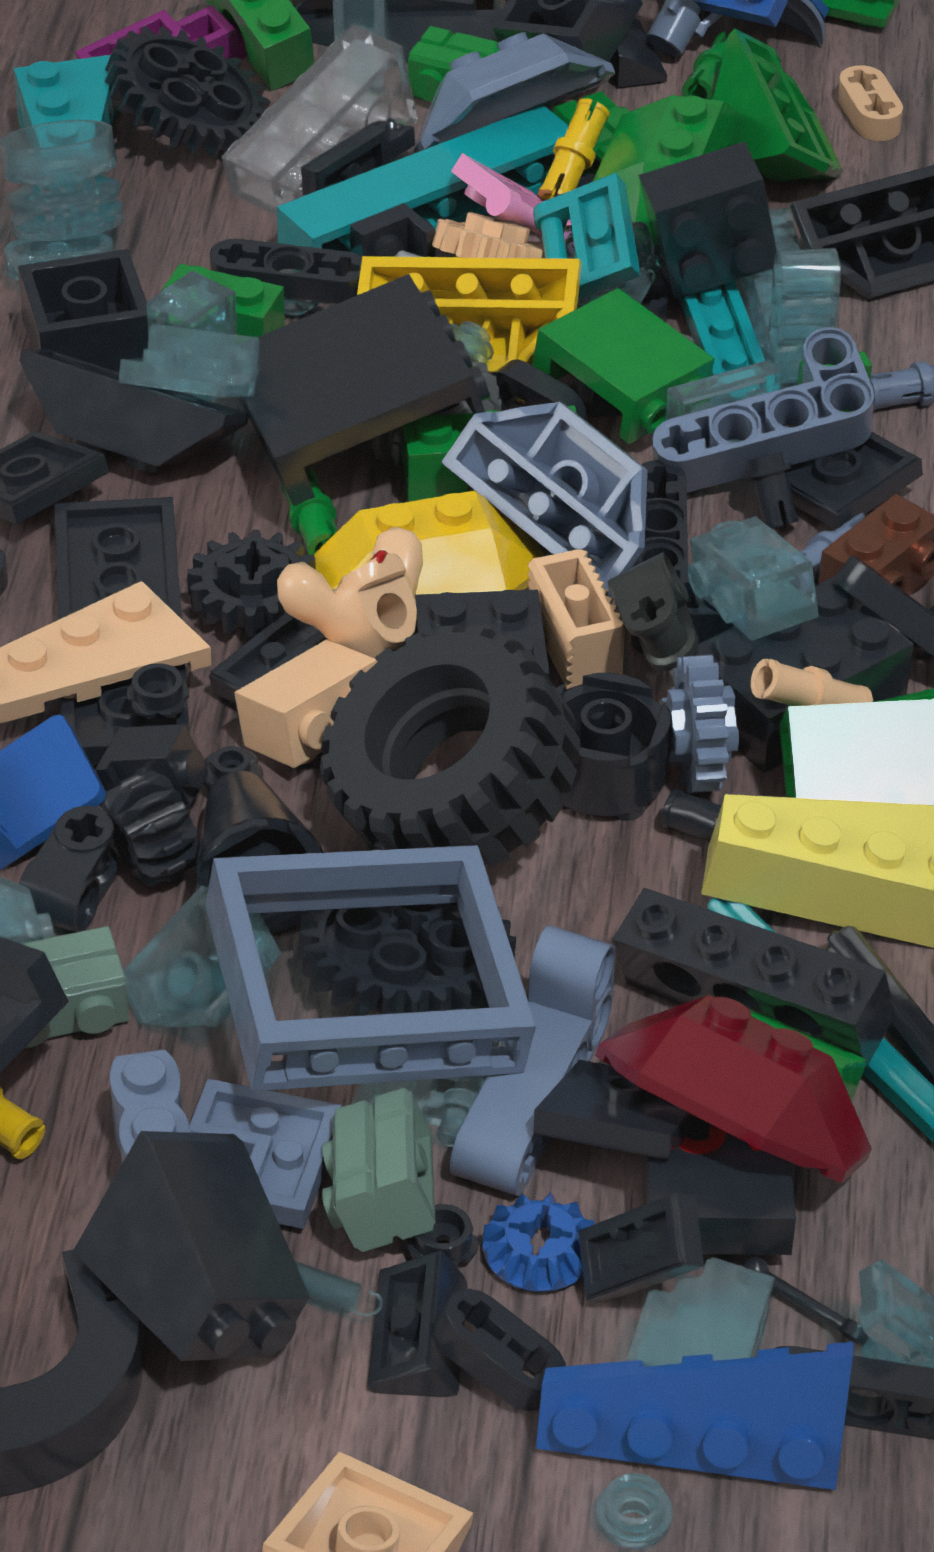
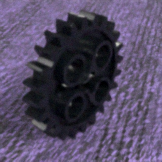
M147 27L142 28L140 35L129 31L126 39L119 38L105 67L108 73L104 81L106 84L113 86L109 96L123 101L119 108L120 112L135 113L137 117L133 124L136 127L149 125L153 128L151 132L152 138L156 139L165 135L170 138V145L174 149L179 146L180 142L187 144L193 155H197L200 147L204 148L212 158L217 157L220 149L230 157H234L237 149L246 153L251 144L256 145L271 116V113L267 111L271 102L269 99L262 97L266 88L263 85L252 83L255 76L253 71L240 70L238 68L241 59H227L222 56L224 53V47L222 46L215 47L214 49L206 47V40L202 36L196 42L189 40L184 30H180L177 37L172 36L165 27H160L157 35Z
M457 902L310 910V914L302 915L298 945V959L303 960L302 975L314 977L313 990L315 992L332 990L331 1005L333 1006L343 1005L352 1001L355 1003L354 1016H363L371 1010L379 1011L381 1015L470 1009V1005L476 1008H490ZM502 919L515 959L517 939L515 936L510 935V920Z

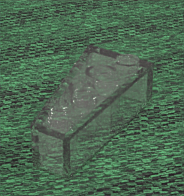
M353 24L337 41H334L328 47L326 52L304 74H301L296 79L294 84L271 107L264 111L261 118L239 140L232 143L228 151L222 156L231 193L277 216V206L303 197L301 166L370 123L379 120L385 121L389 118H393L396 122L407 126L417 122L418 118L402 46Z

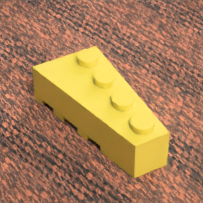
M725 794L708 847L701 894L841 927L849 925L856 927L859 931L934 948V805Z

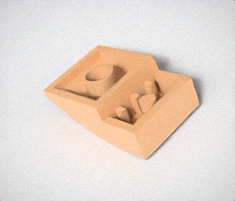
M339 1451L263 1543L262 1552H458L472 1525L473 1512Z

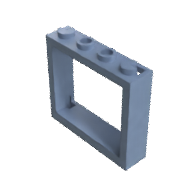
M478 845L213 859L205 906L251 1091L524 1073L536 1024ZM455 884L458 885V886H444V887H441L442 885H455ZM457 902L490 1008L276 1021L249 918L250 913ZM493 1041H500L502 1046L492 1047ZM275 1055H283L281 1061H271V1058Z

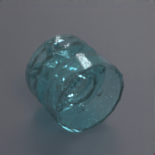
M94 120L48 122L15 130L0 138V155L4 179L11 183L25 185L9 193L7 199L8 208L16 212L11 217L13 235L20 239L31 241L73 240L103 233L116 228L124 222L123 203L116 199L121 193L120 182L111 177L98 176L116 167L117 164L113 128L111 125Z

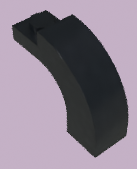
M74 1249L62 1252L66 1297L77 1334L72 1348L61 1362L43 1375L26 1382L0 1388V1498L51 1484L74 1473L92 1461L121 1432L130 1418L138 1399L143 1374L140 1320L75 1255Z

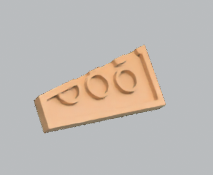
M140 581L0 647V724L44 712L46 701L62 697L76 699L77 702L99 697L101 696V686L130 679L138 669L149 664L163 663L174 667L187 663L190 671L212 666L211 647L147 585Z

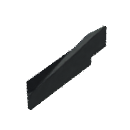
M303 0L297 6L292 4L309 26L312 43L407 64L410 51L418 41L421 42V37L429 26L450 30L454 34L459 32L499 42L492 26L502 10H476L477 0Z

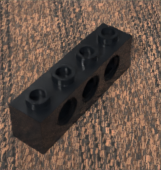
M645 887L612 939L626 984L681 1004L707 995L733 999L751 1010L865 1058V1070L895 1018L885 970Z

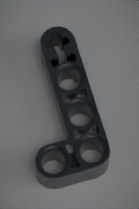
M659 460L648 461L641 464L648 470L645 546L631 568L662 552L667 556L688 599L686 605L700 644L748 620L750 596L748 590L741 583L731 579L688 577L687 477L685 471L681 467L669 466ZM631 634L633 647L638 652L644 654L639 638Z

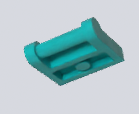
M617 173L543 201L533 208L535 227L542 233L545 258L568 259L563 228L567 225V220L571 219L576 257L582 262L577 305L582 298L641 276L626 184Z

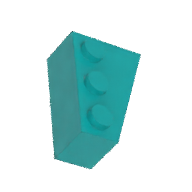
M111 55L54 63L39 61L30 66L14 68L18 122L46 209L99 201L107 166V150L113 139V123L115 116H118L120 107L119 100L109 96L113 86L106 84L104 81L108 73L105 67Z

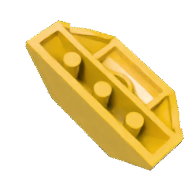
M362 256L357 295L409 274L420 292L428 289L431 291L440 314L446 315L456 340H462L467 352H471L473 361L487 363L488 373L492 374L511 360L519 359L531 364L533 362L538 329L577 309L582 262L580 259Z
M476 491L451 493L440 497L405 503H392L381 507L359 510L314 554L316 570L323 574L331 589H335L338 587L343 576L362 567L374 556L373 550L379 534L392 527L412 531L422 543L424 563L419 576L416 595L440 594L444 592L465 593L525 590L528 587L527 582L530 580L528 573L531 570L528 564L534 558L544 557L538 541Z

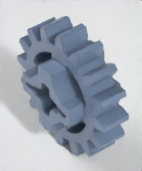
M713 655L683 656L677 658V668H673L675 687H671V690H668L667 698L661 699V706L663 707L665 702L670 711L668 762H676V766L681 767V784L686 786V793L722 791V782L726 781L727 778L724 763H729L731 751H738L739 730L736 725L734 708L735 695L731 686H724L723 680H719V665L713 662Z

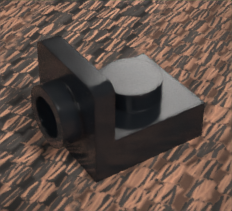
M402 203L350 224V252L360 256L395 257L397 252L406 251L422 257H435L436 247L432 246L435 229L428 220L421 218L408 205Z

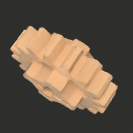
M468 212L466 221L461 223L449 219H439L432 243L433 247L439 248L444 252L456 254V257L545 258L543 244L528 241L530 228L514 224L511 221L504 222L495 217Z

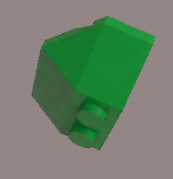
M734 28L727 39L712 99L724 101L739 111V122L729 145L732 146L745 142L760 174L778 183L837 179L843 172L839 160L811 105L795 80L782 69L780 65L782 60L775 49Z
M671 95L622 114L593 182L617 173L625 182L636 247L655 250L638 175L729 147L739 122V111L726 102L703 99L698 96L684 97Z

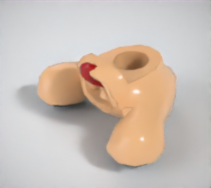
M398 527L390 528L377 536L373 550L374 556L362 567L343 576L338 587L335 589H331L323 574L305 562L289 564L277 579L278 599L286 613L301 622L315 627L329 641L375 658L388 647L395 651L406 645L405 638L410 637L415 631L417 608L414 600L419 576L424 564L422 543L412 531Z

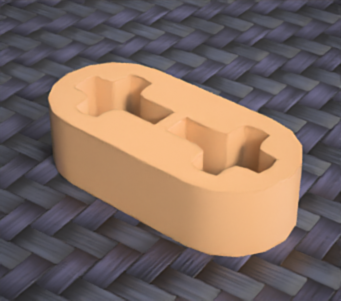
M864 65L852 66L843 70L839 77L837 98L855 131L860 136L873 141H887L898 136L902 125L903 105L885 75L876 68Z

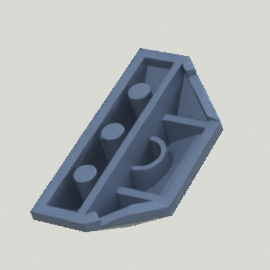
M525 32L513 35L497 44L499 52L484 58H480L478 51L466 54L449 63L452 71L447 72L439 83L413 151L414 153L420 152L543 104L547 107L606 83L615 74L613 66L608 61L546 34L528 39Z
M561 402L519 407L496 413L492 411L476 413L472 416L441 462L552 554L577 549L587 551V558L592 559L591 565L595 566L596 573L600 574V581L604 582V589L608 590V597L612 595L607 581L631 569L644 550L648 470Z

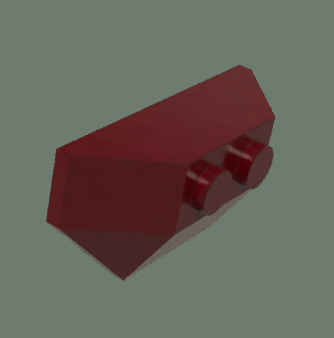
M707 995L628 1023L598 1045L595 1056L601 1061L612 1065L615 1071L633 1084L762 1151L801 1167L816 1168L825 1177L839 1183H843L868 1160L872 1147L833 1057L814 1048L811 1040L805 1035L791 1029H776L751 1016L750 1010L738 1001Z

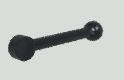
M750 1257L743 1262L741 1275L747 1283L767 1286L837 1329L846 1338L861 1347H864L870 1338L871 1333L858 1322L850 1318L846 1319L771 1273L767 1262L762 1258Z

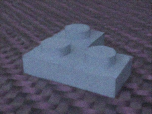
M207 1079L189 1125L190 1132L235 1134L245 1144L278 1224L305 1229L326 1170L322 1145L324 1142L333 1140V1116L335 1115V1109L342 1107V1105L268 1090L251 1091V1088L248 1086Z

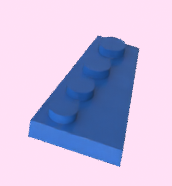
M854 1342L827 1344V1349L824 1352L790 1354V1348L786 1347L758 1350L757 1357L717 1361H714L713 1354L683 1356L681 1364L647 1367L642 1360L546 1368L542 1381L536 1449L836 1490Z

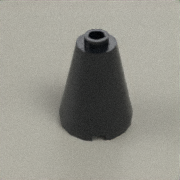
M236 771L220 777L211 786L207 795L195 870V887L205 914H207L205 905L214 858L323 853L319 842L271 787L260 776L252 772ZM310 910L250 913L249 918L252 930H255L256 936L273 935L295 927L302 921V915L310 914Z

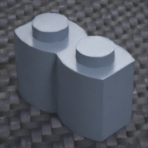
M165 1049L116 1056L110 1070V1086L115 1141L121 1153V1162L123 1163L140 1131L191 1133L188 1119L182 1110L180 1073L173 1057Z

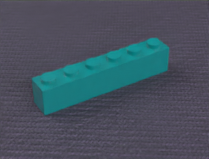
M542 104L277 206L278 243L350 252V224L402 203L408 205L421 218L428 220L435 231L439 219H449L461 223L466 221L468 212L480 215L489 214L485 207L464 194L468 184L451 172L462 153L537 195L555 159L553 154L555 143L558 138L565 136L569 125Z

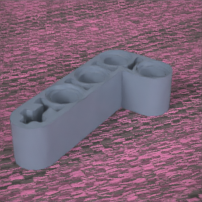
M834 327L820 328L812 332L806 338L803 346V384L682 415L662 422L655 429L652 437L653 460H659L665 465L681 467L687 477L688 493L744 478L745 473L750 472L748 460L782 452L784 462H791V465L853 449L864 444L872 431L874 392L854 340L842 329ZM841 410H851V411H854V412H847V413H846V412H841ZM792 424L798 426V427H791V428H790V427H785V425H792ZM734 439L742 440L741 442H729V440Z
M551 925L545 927L536 944L530 965L528 1002L536 1029L524 1073L488 1075L457 1134L450 1160V1174L515 1196H519L524 1191L551 1137L541 1136L533 1132L535 1108L579 1059L591 1061L606 1030L613 1001L616 954L613 944Z

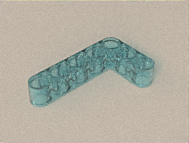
M789 208L769 209L777 248L774 268L740 279L752 326L777 390L797 385L800 361H803V346L806 338L820 328H836L840 293V264L836 248L801 250Z

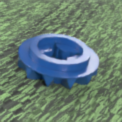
M551 1191L543 1200L532 1201L521 1192L514 1205L509 1207L497 1205L491 1222L484 1225L483 1253L492 1271L502 1280L515 1287L529 1291H553L565 1288L583 1277L578 1231L594 1225V1220L585 1219L582 1216L577 1201L566 1205L557 1203ZM541 1227L547 1228V1231H550V1238L546 1240L544 1247H540L539 1254L533 1255L531 1238L535 1235L536 1229Z

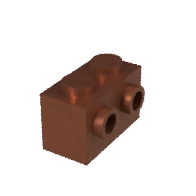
M898 494L893 495L822 550L819 584L832 577L834 578L853 554L910 596L934 577V514Z

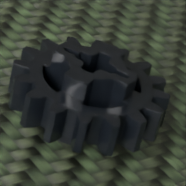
M252 530L250 537H245L241 540L236 533L231 532L228 533V544L225 545L211 540L207 542V555L195 553L193 556V568L187 570L188 595L191 597V609L193 612L203 611V623L206 625L222 621L224 634L229 635L237 627H242L245 629L248 638H254L257 629L268 627L286 613L278 599L277 579L284 568L289 564L305 562L316 570L314 555H303V544L299 541L285 546L282 533H276L270 540H265V538H261L259 530Z

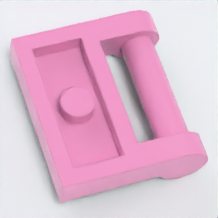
M462 153L451 172L468 184L464 194L485 207L491 216L504 222L512 221L517 225L530 228L531 231L542 236V233L536 229L534 224L533 208L544 200L527 188ZM567 220V225L563 228L567 253L575 248L571 220Z

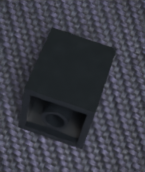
M140 1131L73 1250L75 1255L181 1361L275 1357L278 1351L284 1348L292 1339L296 1331V1321L310 1299L245 1144L235 1134Z

